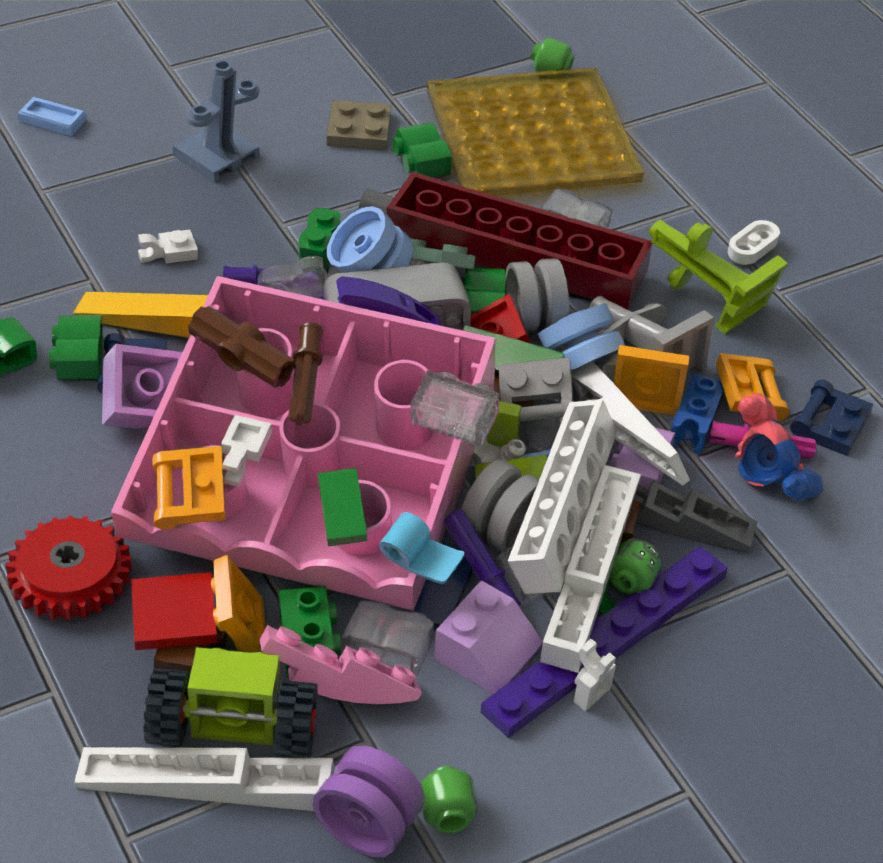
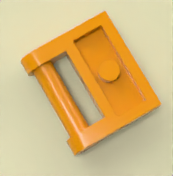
M720 353L715 363L730 411L740 412L738 406L741 399L754 393H761L765 396L760 383L761 380L766 397L776 410L777 421H782L789 416L790 411L787 402L782 400L774 378L776 371L771 360Z
M221 446L161 451L153 455L152 466L153 470L157 472V510L154 512V526L156 528L169 530L179 524L226 520L224 471L222 467L223 453ZM176 468H183V506H173L172 472Z

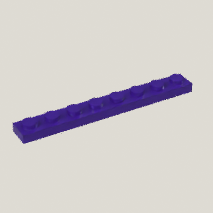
M701 546L697 547L658 575L649 590L633 593L595 621L590 638L597 643V654L602 658L611 653L617 658L726 577L728 567ZM539 661L483 701L480 713L509 738L577 687L575 679L578 673ZM581 663V667H580L579 672H580V671L582 670V668L584 667V665H583L582 663Z

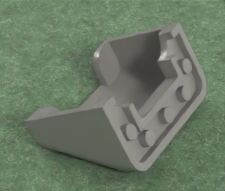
M440 262L336 273L328 277L324 282V299L327 301L339 303L336 284L338 278L341 276L360 278L383 284L411 296L436 313L444 327L463 331L465 325L470 326L471 308L468 295L456 267L449 263Z

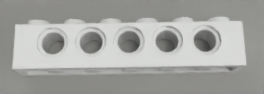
M603 399L569 402L508 559V563L524 594L561 591L566 570L603 467L606 465L617 434V429Z

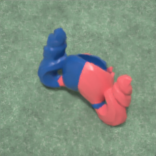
M754 393L743 397L738 409L743 420L752 426L738 444L739 451L735 454V458L741 460L738 465L741 476L747 483L754 486L762 487L783 482L782 488L784 493L797 502L820 496L823 491L821 476L800 463L801 454L799 449L791 440L788 431L777 421V413L770 400L761 393ZM771 454L774 456L773 460L770 459Z

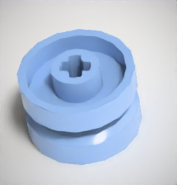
M374 206L361 208L350 214L336 228L327 245V258L330 264L340 273L404 267L409 265L413 255V243L409 236L401 228L395 226L381 209Z
M607 303L568 315L538 333L544 348L558 350L567 346L568 349L562 353H564L565 358L569 357L571 371L591 361L595 364L617 354L619 345L625 346L619 331H609L598 336L596 334L610 326L614 320Z

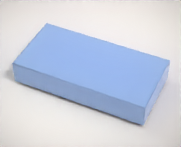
M32 97L18 112L19 122L71 137L87 121L85 111Z

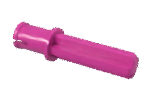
M712 421L709 443L738 447V444L750 428L745 423L742 427ZM790 435L791 440L799 449L801 458L812 459L816 452V440Z

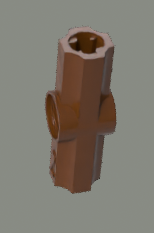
M201 306L193 314L192 320L188 325L189 334L216 350L221 360L228 367L235 371H241L244 368L274 388L278 386L283 387L290 380L291 374L295 369V360L267 343L263 334L254 325L248 322H242L239 325L210 306Z

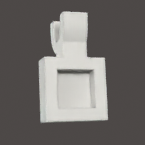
M190 230L158 233V240L151 234L138 235L141 248L148 247L147 249L138 250L141 263L150 262L157 258H164L166 264L198 260V248Z
M234 415L221 443L222 453L228 454L222 464L223 470H227L224 477L225 484L240 487L245 474L247 460L260 461L272 434L271 423Z
M591 638L580 647L579 657L584 667L575 679L577 687L573 701L585 712L611 689L616 664H614L616 657L608 653L601 658L596 652L597 643Z

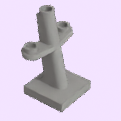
M597 296L590 303L589 308L607 303L614 319L606 330L603 329L596 333L597 336L609 331H619L623 340H627L638 348L689 356L687 374L688 370L692 367H696L701 372L706 369L714 317L705 310L667 329L659 325L664 320L667 312L666 307L661 304L649 303L643 309L631 312L605 299L603 296Z

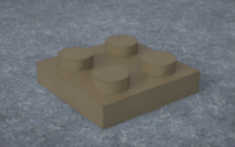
M332 100L327 130V146L387 150L391 105L379 102L362 103L350 100Z

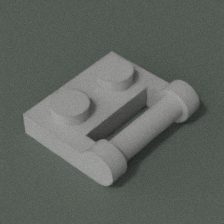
M569 357L498 365L502 402L513 404V402L555 397H561L562 399L561 403L521 407L520 422L564 418L569 402H574Z

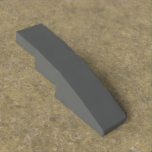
M655 481L651 483L648 489L638 485L634 500L640 501L636 523L670 535L708 545L748 551L751 548L758 521L694 489L685 497Z

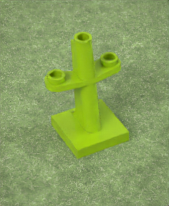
M662 219L656 221L648 232L652 237L651 242L681 264V266L679 265L674 268L667 277V280L670 282L669 286L675 291L680 290L687 284L694 273L722 294L726 300V305L716 327L723 334H727L767 305L788 264L779 255L748 275L707 249L713 227L708 224L702 225L700 222H697L685 236L666 224Z

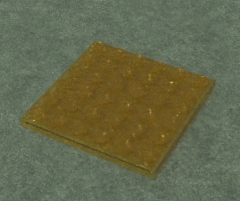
M596 67L427 81V93L442 138L450 150L452 156L451 164L459 186L494 196H509L511 194L539 193L587 187L596 188L619 184L627 185L630 183H640L643 180L644 172Z

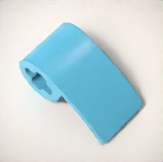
M408 512L401 513L379 543V549L389 560L414 574L439 584L447 582L465 555L463 551L453 549L430 539L431 533L427 524L416 515Z

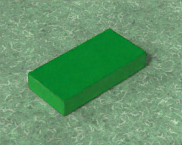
M351 468L318 473L328 547L368 541L357 469Z

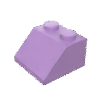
M115 344L103 358L102 425L133 429L149 427L183 352Z
M480 581L436 629L434 660L494 694L520 675L542 649L543 641L513 598Z

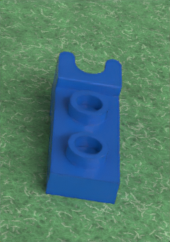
M692 375L670 431L675 432L673 447H676L681 440H690L695 445L694 452L696 454L703 452L712 421H714L724 394L721 381L710 377Z

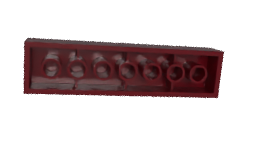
M411 172L387 207V216L394 225L401 228L411 239L427 241L426 248L443 250L444 244L468 248L467 255L475 256V265L488 269H505V274L509 263L527 261L534 269L539 260L556 258L564 269L569 293L592 300L597 296H603L605 299L627 310L648 272L652 242L650 240Z

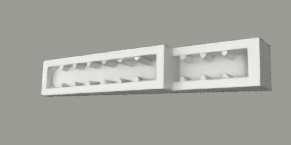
M593 361L571 371L572 383L581 401L604 400L617 429L615 437L617 441L682 486L690 481L678 452Z
M604 465L566 570L560 596L543 640L540 662L579 673L582 663L579 657L580 647L590 638L641 474Z
M83 747L74 783L77 789L314 811V795L324 781L334 774L335 766L333 758H250L247 748Z

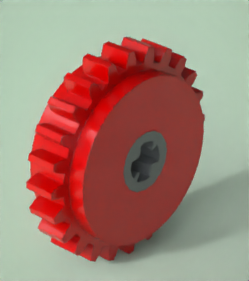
M69 515L66 519L58 520L56 517L52 518V521L46 524L40 522L37 524L38 528L34 531H25L24 541H15L16 550L8 552L9 562L6 563L9 590L13 591L15 601L21 600L25 610L34 607L35 616L39 617L43 613L48 614L50 620H55L56 617H65L66 621H70L72 617L81 616L83 619L87 618V614L93 611L100 613L102 612L101 607L104 604L113 605L115 603L114 594H124L123 584H129L130 582L129 572L132 571L129 546L124 545V538L115 535L112 525L103 528L102 520L98 519L92 522L88 520V516L78 519Z

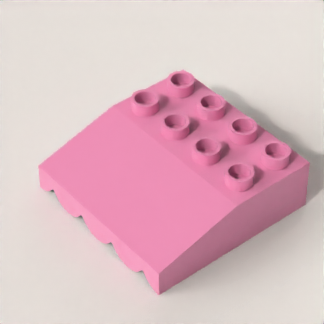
M217 276L203 307L210 306L239 325L242 322L254 325L263 334L267 343L293 358V353L298 349L300 326L307 322L317 323L322 326L323 334L321 337L320 353L323 360L317 370L311 421L309 424L298 426L295 425V422L290 421L288 417L295 369L291 374L290 380L283 387L278 386L274 388L244 368L241 371L231 369L221 360L216 350L190 335L111 511L117 536L212 561L228 555L237 567L317 587L326 586V589L414 610L426 578L414 574L389 560L379 549V543L403 512L414 514L422 519L430 529V539L441 543L447 529L444 519L455 509L482 427V408L485 399H491L494 391L496 338ZM234 415L271 423L272 434L259 462L247 460L245 474L240 487L224 483L226 520L179 524L169 530H161L154 526V512L157 510V472L153 470L152 457L155 453L221 446ZM223 453V462L228 454ZM176 468L172 472L173 506H183V468ZM356 468L368 541L328 547L318 473Z

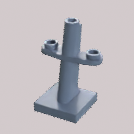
M228 60L214 62L210 96L202 103L193 106L188 113L187 119L190 125L205 128L174 144L173 156L214 183L219 180V172L227 168L234 172L241 168L242 159L248 155L254 159L260 157L259 146L233 130L234 105L255 100L259 96L260 88L256 85V82L251 79H243L236 85V70L232 68V63Z

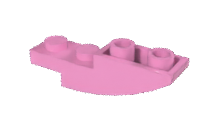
M267 625L260 637L262 653L279 655V660L290 666L288 669L290 681L316 683L318 685V695L353 703L397 704L417 701L422 694L417 679H415L416 675L412 671L397 664L392 668L380 662L381 658L366 648L360 647L357 651L346 646L340 658L337 659V654L331 649L320 644L312 647L302 642L301 637L297 633L285 627H280L277 630Z

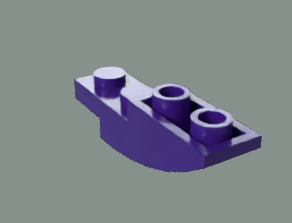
M341 276L336 280L339 294L337 299L341 304L442 326L440 317L411 296L394 288L360 278Z

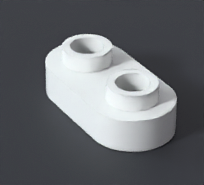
M766 220L752 222L730 239L727 252L729 258L740 265L755 263L776 247L780 235L778 226Z

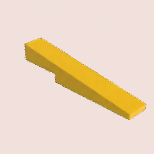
M86 292L74 310L73 315H102V324L189 338L191 334H189L188 325L192 320L193 314L201 306H204L208 295Z

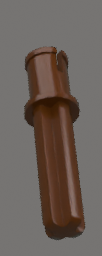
M313 322L303 323L300 326L298 349L293 353V359L296 364L288 417L290 421L295 422V425L298 426L309 424L311 421L317 370L323 360L320 353L323 328Z

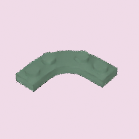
M410 238L413 243L412 259L435 263H449L453 266L468 269L474 268L475 256L467 255L468 248L444 244L443 250L426 248L427 241Z

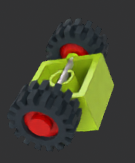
M196 648L191 675L189 671L158 668L153 670L147 688L148 697L145 700L144 741H146V744L181 747L186 734L188 718H190L192 738L264 745L275 744V756L310 758L316 726L318 685L316 683L283 681L280 689L279 655H269L262 652L227 651L221 648Z

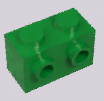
M326 586L279 590L281 627L294 631L301 637L302 642L312 647L320 644L334 651L337 656H341L339 632L332 633L331 625H337L335 601L328 602ZM285 664L286 677H289L288 669L290 666Z

